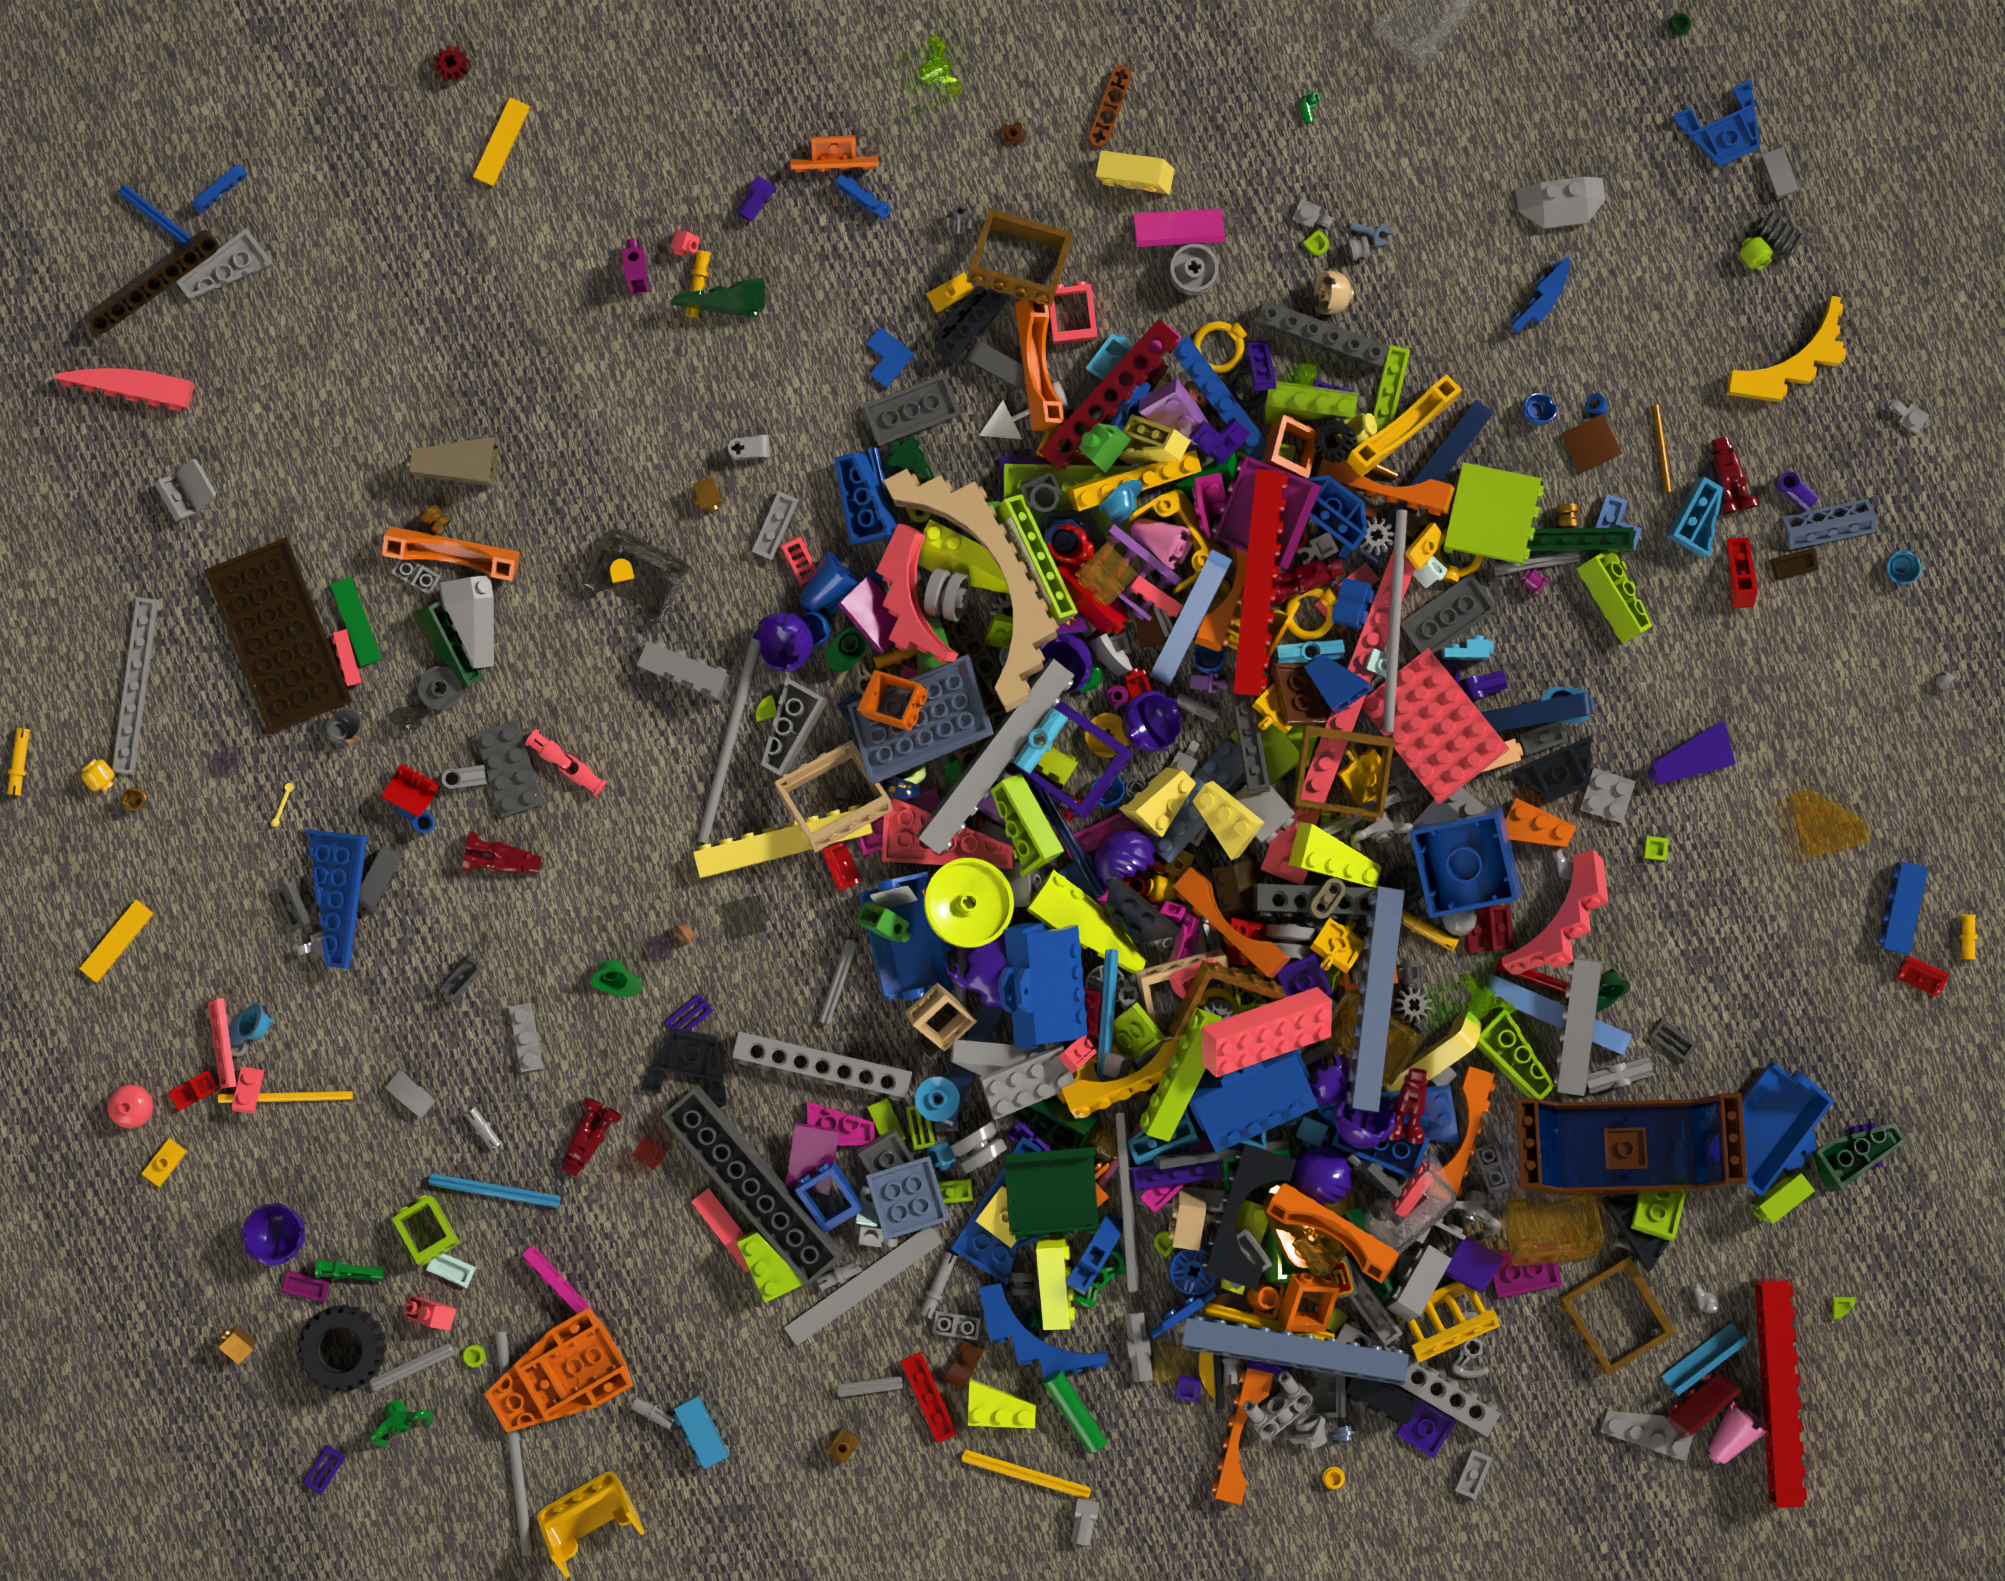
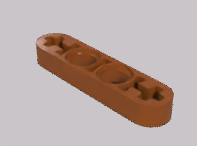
M1117 66L1110 76L1089 135V141L1095 148H1102L1109 141L1131 80V71L1126 66ZM1121 71H1124L1125 76L1128 77L1127 79H1122L1120 87H1124V90L1118 86H1111V83L1117 84L1118 76L1115 74H1120ZM1111 91L1118 92L1120 94L1119 101L1115 103L1109 101L1108 94ZM1103 112H1110L1113 119L1109 123H1104L1101 121L1100 115ZM1096 124L1109 128V131L1104 129L1102 137L1105 140H1100L1099 143H1096V138L1093 137V135H1098L1100 127H1096Z

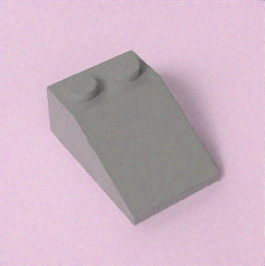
M1461 787L1440 805L1433 799L1412 825L1414 826L1422 822L1430 824L1460 819L1482 813L1486 807Z

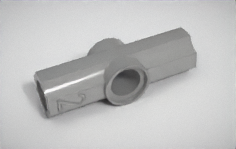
M1643 1057L1627 1063L1621 1062L1614 1066L1610 1065L1604 1070L1588 1074L1586 1085L1588 1093H1596L1611 1087L1612 1089L1631 1084L1632 1081L1654 1075L1649 1057Z
M1144 1313L1125 1315L1128 1336L1126 1341L1134 1382L1153 1380L1150 1361L1151 1348L1149 1336L1146 1334Z

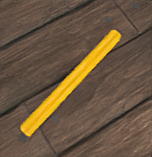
M1209 1302L1206 1303L1204 1308L1205 1315L1256 1328H1269L1272 1332L1276 1333L1285 1331L1279 1320ZM1289 1331L1293 1333V1336L1302 1337V1334L1315 1336L1317 1340L1324 1341V1338L1335 1339V1335L1328 1332Z
M964 1450L961 1458L962 1462L1079 1498L1088 1499L1091 1492L1090 1487L969 1450Z

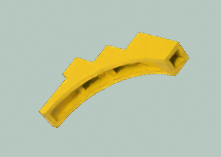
M1831 296L1828 299L1825 314L1817 332L1797 355L1781 364L1766 369L1753 371L1732 370L1728 377L1726 395L1780 402L1787 394L1788 385L1784 384L1785 381L1808 385L1816 377L1817 367L1814 366V363L1837 367L1841 364V361L1844 362L1846 349L1843 348L1844 342L1835 341V338L1838 339L1840 333V326L1837 325L1838 317H1841L1843 311V304H1840L1841 297Z

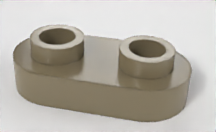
M1331 878L1325 881L1309 905V911L1313 917L1317 919L1326 918L1338 905L1346 891L1345 884L1340 879ZM1330 886L1336 888L1335 894L1330 893ZM1318 904L1323 906L1322 912L1317 910Z

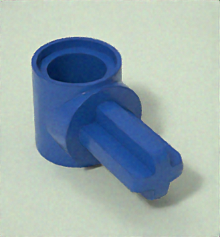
M396 806V810L411 821L410 825L418 832L427 834L435 829V818L425 810L418 818ZM423 817H428L430 826L423 830L419 822Z

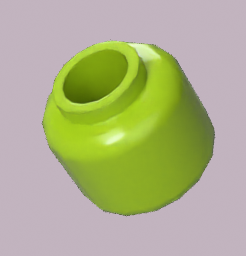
M1749 237L1742 242L1741 245L1743 247L1739 254L1750 269L1761 270L1770 264L1773 251L1762 237Z

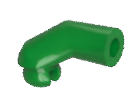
M1309 92L1300 103L1304 125L1315 122L1312 110L1320 101L1318 92Z
M1092 663L1090 678L1080 689L1081 694L1099 686L1103 675V670L1099 664Z

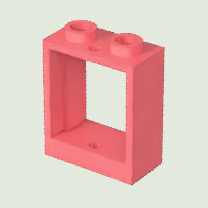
M1084 281L1075 282L1070 287L1058 284L1055 296L1086 292L1090 328L1058 332L1055 303L1053 300L1052 307L1049 306L1053 345L1097 340L1091 284L1086 285Z

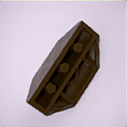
M1247 855L1244 856L1242 861L1238 860V864L1235 865L1233 862L1231 863L1232 866L1229 867L1227 864H1224V867H1220V863L1216 866L1213 864V861H1209L1219 911L1229 925L1231 918L1252 921L1258 913L1253 912V885L1259 884L1255 860Z

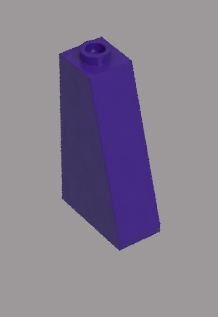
M1725 722L1713 725L1650 764L1651 768L1648 769L1650 781H1654L1655 785L1736 764Z

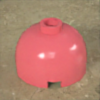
M130 1084L121 1086L113 1092L109 1098L107 1108L109 1116L114 1123L122 1128L133 1129L141 1127L150 1119L154 1105L151 1095L143 1087Z

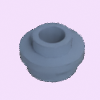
M1351 1426L1334 1429L1335 1435H1333V1439L1338 1440L1339 1443L1349 1442L1352 1440L1351 1437L1355 1435V1431H1352Z

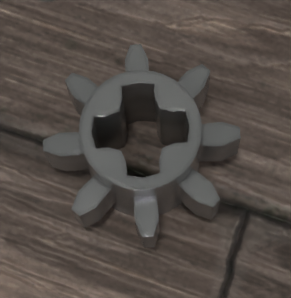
M956 206L952 211H948L947 226H952L954 233L963 234L968 231V228L972 229L974 214L968 213V208Z
M1417 961L1401 962V968L1396 969L1397 977L1402 979L1403 985L1419 983V977H1424L1423 966H1417Z

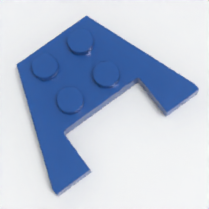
M1751 79L1731 89L1740 110L1704 127L1700 126L1691 107L1672 116L1680 128L1718 167L1760 148Z

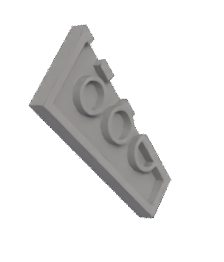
M245 228L220 247L215 254L184 275L176 283L186 296L192 300L274 265V263L248 229Z
M1606 1410L1600 1432L1683 1461L1686 1460L1694 1436L1693 1434L1682 1439L1666 1421L1667 1415Z

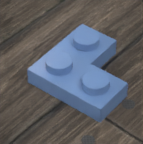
M1606 494L1595 528L1634 527L1635 550L1642 528L1621 522L1628 501Z

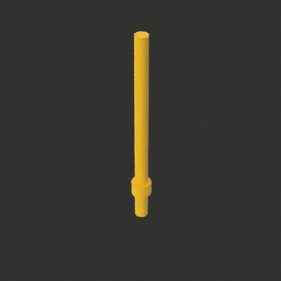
M353 1091L259 1093L257 1102L353 1100ZM218 1094V1103H233L235 1094Z

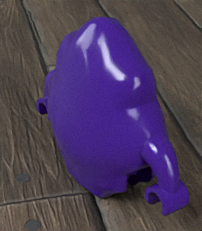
M1002 933L989 944L970 948L966 952L965 961L967 967L964 971V977L958 975L960 968L954 962V971L951 973L948 966L945 965L944 972L950 976L951 981L960 989H970L978 992L984 1005L1006 1011L1000 1004L998 980L1003 968L1007 967L1005 935Z

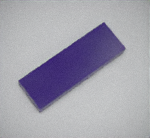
M1268 341L1246 343L1254 391L1276 389V379Z

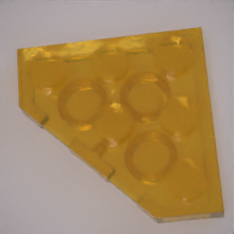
M1813 789L1788 794L1805 859L1871 842L1866 820L1854 815L1832 800L1823 797Z

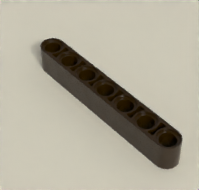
M207 230L198 232L93 308L87 316L91 329L98 334L107 332L215 254L218 250V243L214 235ZM204 240H212L209 246H201ZM186 253H194L191 259H183ZM168 266H176L173 272H166ZM150 279H158L155 285H148ZM132 292H140L137 298H130ZM114 305H122L119 311H112ZM104 318L101 324H94L95 319Z

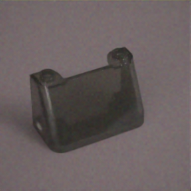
M611 528L601 538L582 584L595 593L604 591L607 588L645 607L644 614L646 618L661 624L686 578L690 566L685 561L621 529ZM617 559H626L632 566L635 579L613 583L610 573L611 564Z

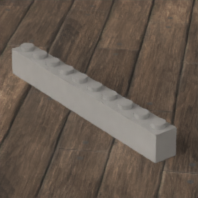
M1052 658L1047 660L1044 664V669L1039 671L1029 684L1031 692L1028 693L1030 701L1008 712L995 729L994 734L986 741L915 837L938 854L949 849L952 844V837L955 833L958 835L966 825L964 821L968 816L972 817L979 808L977 804L982 798L988 797L995 780L999 781L1006 772L1004 768L1009 762L1013 763L1020 753L1018 752L1022 744L1026 745L1030 733L1036 726H1039L1047 711L1058 704L1060 701L1058 697L1062 691L1066 692L1073 684L1071 679L1074 677V674Z

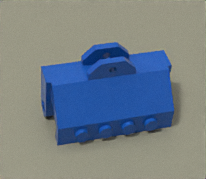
M927 872L878 882V889L859 893L862 908L865 902L876 905L870 897L871 894L903 886H909L918 899L917 901L887 908L909 922L907 929L912 932V935L908 942L888 940L868 930L884 1001L903 997L904 1001L922 997L936 983H939L947 991L954 990L950 976L944 972L945 965L949 968L946 952L952 951L954 945L944 941L933 931L925 915L922 890L929 883Z
M1035 919L1004 929L1007 967L1003 968L998 980L1000 1004L1004 1009L1012 1013L1014 1047L1034 1049L1047 1043L1076 1040L1086 1036L1087 1013L1085 1010V990L1083 988V968L1081 964L1078 925H1069L1061 929H1048L1047 925L1039 919Z
M1298 1049L1217 1078L1213 1074L1200 1079L1189 1101L1201 1131H1206L1216 1153L1319 1107L1307 1080L1310 1083L1313 1082Z
M1773 1061L1768 1063L1742 1098L1748 1182L1744 1185L1761 1197H1763L1784 1167L1791 1170L1804 1165L1815 1150L1816 1134L1812 1130L1834 1102L1829 1095L1803 1073L1795 1070L1790 1075ZM1718 1130L1704 1149L1721 1163Z

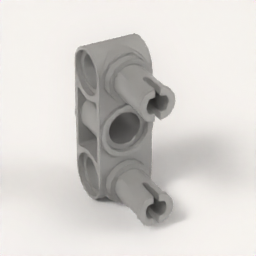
M1287 1371L1280 1373L1278 1376V1381L1284 1389L1272 1397L1265 1405L1259 1408L1253 1400H1248L1243 1405V1409L1250 1417L1251 1426L1263 1439L1274 1437L1312 1404L1313 1398L1301 1383L1295 1381Z

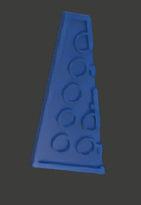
M306 829L307 837H310L311 844L309 854L313 858L314 865L312 875L316 902L320 907L321 914L319 923L322 925L324 934L322 944L325 965L328 967L350 969L367 836Z
M1451 1085L1426 1087V1110L1423 1116L1420 1117V1126L1425 1132V1137L1430 1138V1140L1460 1144ZM1400 1091L1382 1092L1380 1096L1381 1103L1387 1104L1389 1110L1394 1112L1393 1104L1397 1100ZM1336 1103L1318 1107L1320 1123L1335 1125L1334 1106ZM1409 1112L1406 1113L1404 1118L1403 1134L1410 1116Z
M1023 1136L1012 1154L1040 1152L1042 1148ZM1003 1166L951 1247V1250L1007 1285L1019 1240L1010 1248L975 1221L1002 1185L1006 1187Z

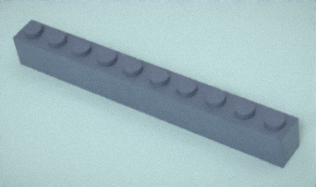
M1378 886L1369 894L1368 903L1371 905V911L1366 918V927H1369L1368 936H1365L1363 948L1366 949L1365 958L1363 957L1361 961L1363 979L1359 981L1358 993H1361L1360 1002H1357L1355 1009L1358 1021L1353 1028V1037H1356L1355 1046H1352L1350 1052V1059H1353L1352 1068L1348 1071L1350 1089L1347 1090L1345 1095V1104H1348L1347 1110L1372 1114L1379 1112L1405 890Z
M1191 1316V1319L1186 1318L1181 1349L1404 1385L1406 1381L1409 1354H1404L1403 1350L1391 1349L1390 1352L1384 1351L1382 1347L1369 1345L1366 1348L1360 1347V1344L1356 1342L1342 1344L1337 1343V1340L1332 1338H1324L1323 1341L1317 1340L1315 1336L1302 1334V1337L1293 1336V1333L1289 1331L1274 1333L1270 1332L1271 1329L1265 1327H1258L1256 1330L1250 1329L1248 1325L1236 1323L1235 1326L1226 1325V1322L1222 1320L1207 1322L1204 1321V1318L1198 1316Z

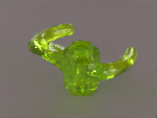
M935 34L930 35L927 44L930 46L935 44L936 48L930 61L922 64V67L918 69L919 75L925 84H933L940 81L946 84L945 88L952 95L959 96L963 93V87L961 82L957 81L950 73V70H952L951 64L944 57L946 45L939 36Z
M1465 972L1460 974V979L1467 984L1471 994V999L1466 1009L1468 1012L1480 1020L1483 1016L1487 1015L1490 1009L1502 1007L1510 1013L1516 1012L1517 1008L1515 1005L1500 996L1494 997L1496 993L1486 986L1483 989L1479 988V981Z

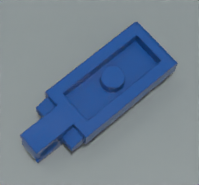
M841 174L837 179L836 188L869 212H873L882 220H885L891 213L892 208L885 201L879 202V200L874 199L875 195L867 189L862 190L859 188L853 178L849 176L844 177Z

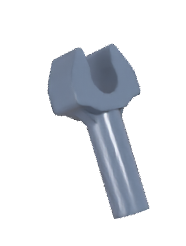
M1352 222L1350 228L1351 231L1372 237L1374 245L1378 247L1386 246L1389 243L1379 238L1381 232L1392 234L1391 229L1385 224H1380L1379 227L1373 229Z

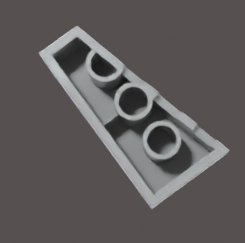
M655 639L652 643L646 642L637 663L638 667L720 701L730 678L726 673V669L716 665L712 668L706 665V661L694 657V659L688 658L686 653L674 648L673 651L666 649V644Z
M786 677L761 765L780 777L787 774L828 701Z

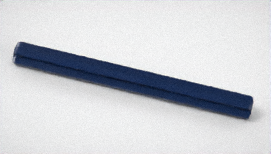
M1031 785L1094 896L1097 899L1106 894L1105 888L1055 802L1049 798V792L1046 790L1040 792Z

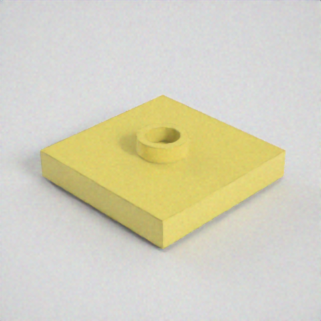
M1002 1185L975 1221L1011 1248L1017 1240H1015V1235L1011 1236L1009 1233L1006 1187Z

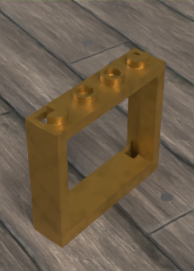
M989 208L969 267L966 282L1052 307L1074 232ZM989 230L1061 250L1050 287L978 266Z
M1303 725L1292 805L1298 806L1297 810L1310 812L1311 808L1320 809L1319 813L1332 815L1333 811L1342 812L1341 817L1354 818L1355 814L1364 815L1363 820L1376 822L1377 818H1383L1395 738ZM1310 736L1383 746L1374 810L1301 800Z
M1203 960L1169 1029L1173 1038L1180 1040L1181 1036L1185 1034L1189 1020L1210 978L1271 997L1270 1003L1288 996L1283 986L1277 985L1275 981L1267 982L1258 975L1251 974L1250 976L1237 968L1232 967L1229 969L1223 967L1217 961L1212 963Z
M1627 1255L1558 1297L1561 1301L1558 1305L1565 1316L1569 1314L1573 1320L1570 1323L1577 1335L1581 1333L1585 1339L1582 1344L1589 1354L1593 1352L1597 1360L1594 1361L1596 1367H1598L1601 1373L1604 1371L1607 1375L1614 1373L1677 1333L1630 1256ZM1624 1268L1663 1332L1614 1363L1609 1364L1571 1303V1300Z

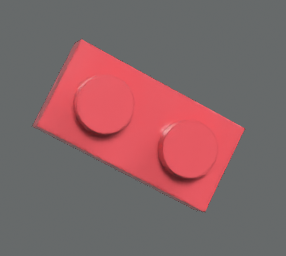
M241 1067L232 1111L255 1114L264 1070Z

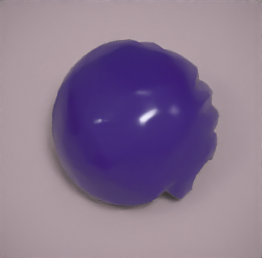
M779 612L771 613L759 621L758 625L761 624L756 632H753L752 638L760 641V652L768 666L778 671L792 672L800 668L808 660L813 649V638L809 627L801 618L792 613Z
M1069 634L1060 635L1058 638L1038 647L1045 658L1042 661L1043 666L1049 658H1052L1074 674V677L1071 679L1073 684L1066 692L1063 690V694L1066 695L1073 691H1079L1087 683L1091 675L1092 658L1087 645L1081 639Z
M1159 691L1143 692L1131 699L1122 717V728L1126 739L1135 749L1139 751L1144 750L1147 753L1168 750L1169 745L1175 743L1176 736L1181 733L1179 724L1182 719V715L1179 714L1175 705L1178 706L1176 699L1166 698Z
M1122 830L1107 836L1098 845L1094 856L1095 870L1098 878H1102L1104 885L1109 887V879H1112L1115 874L1121 879L1124 876L1133 877L1138 869L1145 871L1148 864L1153 866L1154 849L1151 841L1142 833L1134 830Z
M1346 1055L1331 1056L1334 1063L1330 1067L1325 1066L1322 1063V1059L1316 1061V1071L1309 1074L1313 1083H1310L1308 1080L1307 1082L1318 1106H1328L1336 1103L1350 1089L1348 1071L1352 1068V1064Z
M1341 1096L1334 1106V1124L1341 1138L1351 1146L1360 1149L1378 1146L1380 1142H1384L1395 1128V1113L1389 1110L1387 1104H1383L1380 1101L1379 1112L1372 1114L1347 1110L1348 1104H1345V1096Z
M1327 1146L1314 1147L1303 1152L1296 1159L1291 1177V1186L1305 1196L1314 1199L1320 1205H1324L1326 1202L1335 1204L1338 1199L1345 1198L1347 1191L1352 1189L1351 1175L1353 1171L1349 1166V1161L1345 1159L1346 1156L1340 1151Z
M281 1203L265 1204L260 1208L254 1209L249 1217L245 1219L242 1227V1243L246 1253L255 1261L270 1266L281 1265L294 1258L305 1241V1224L299 1218L297 1212L290 1210L286 1205Z

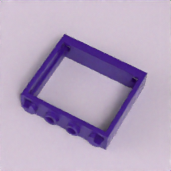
M1060 700L1054 709L1118 754L1080 805L1034 771L1029 774L1014 763L1012 765L1016 768L1015 773L1017 775L1022 774L1024 779L1028 777L1034 781L1032 785L1040 792L1048 791L1051 794L1049 798L1058 805L1063 802L1068 806L1067 811L1076 817L1081 815L1086 819L1134 754L1126 746ZM1039 737L1036 745H1039L1045 737Z

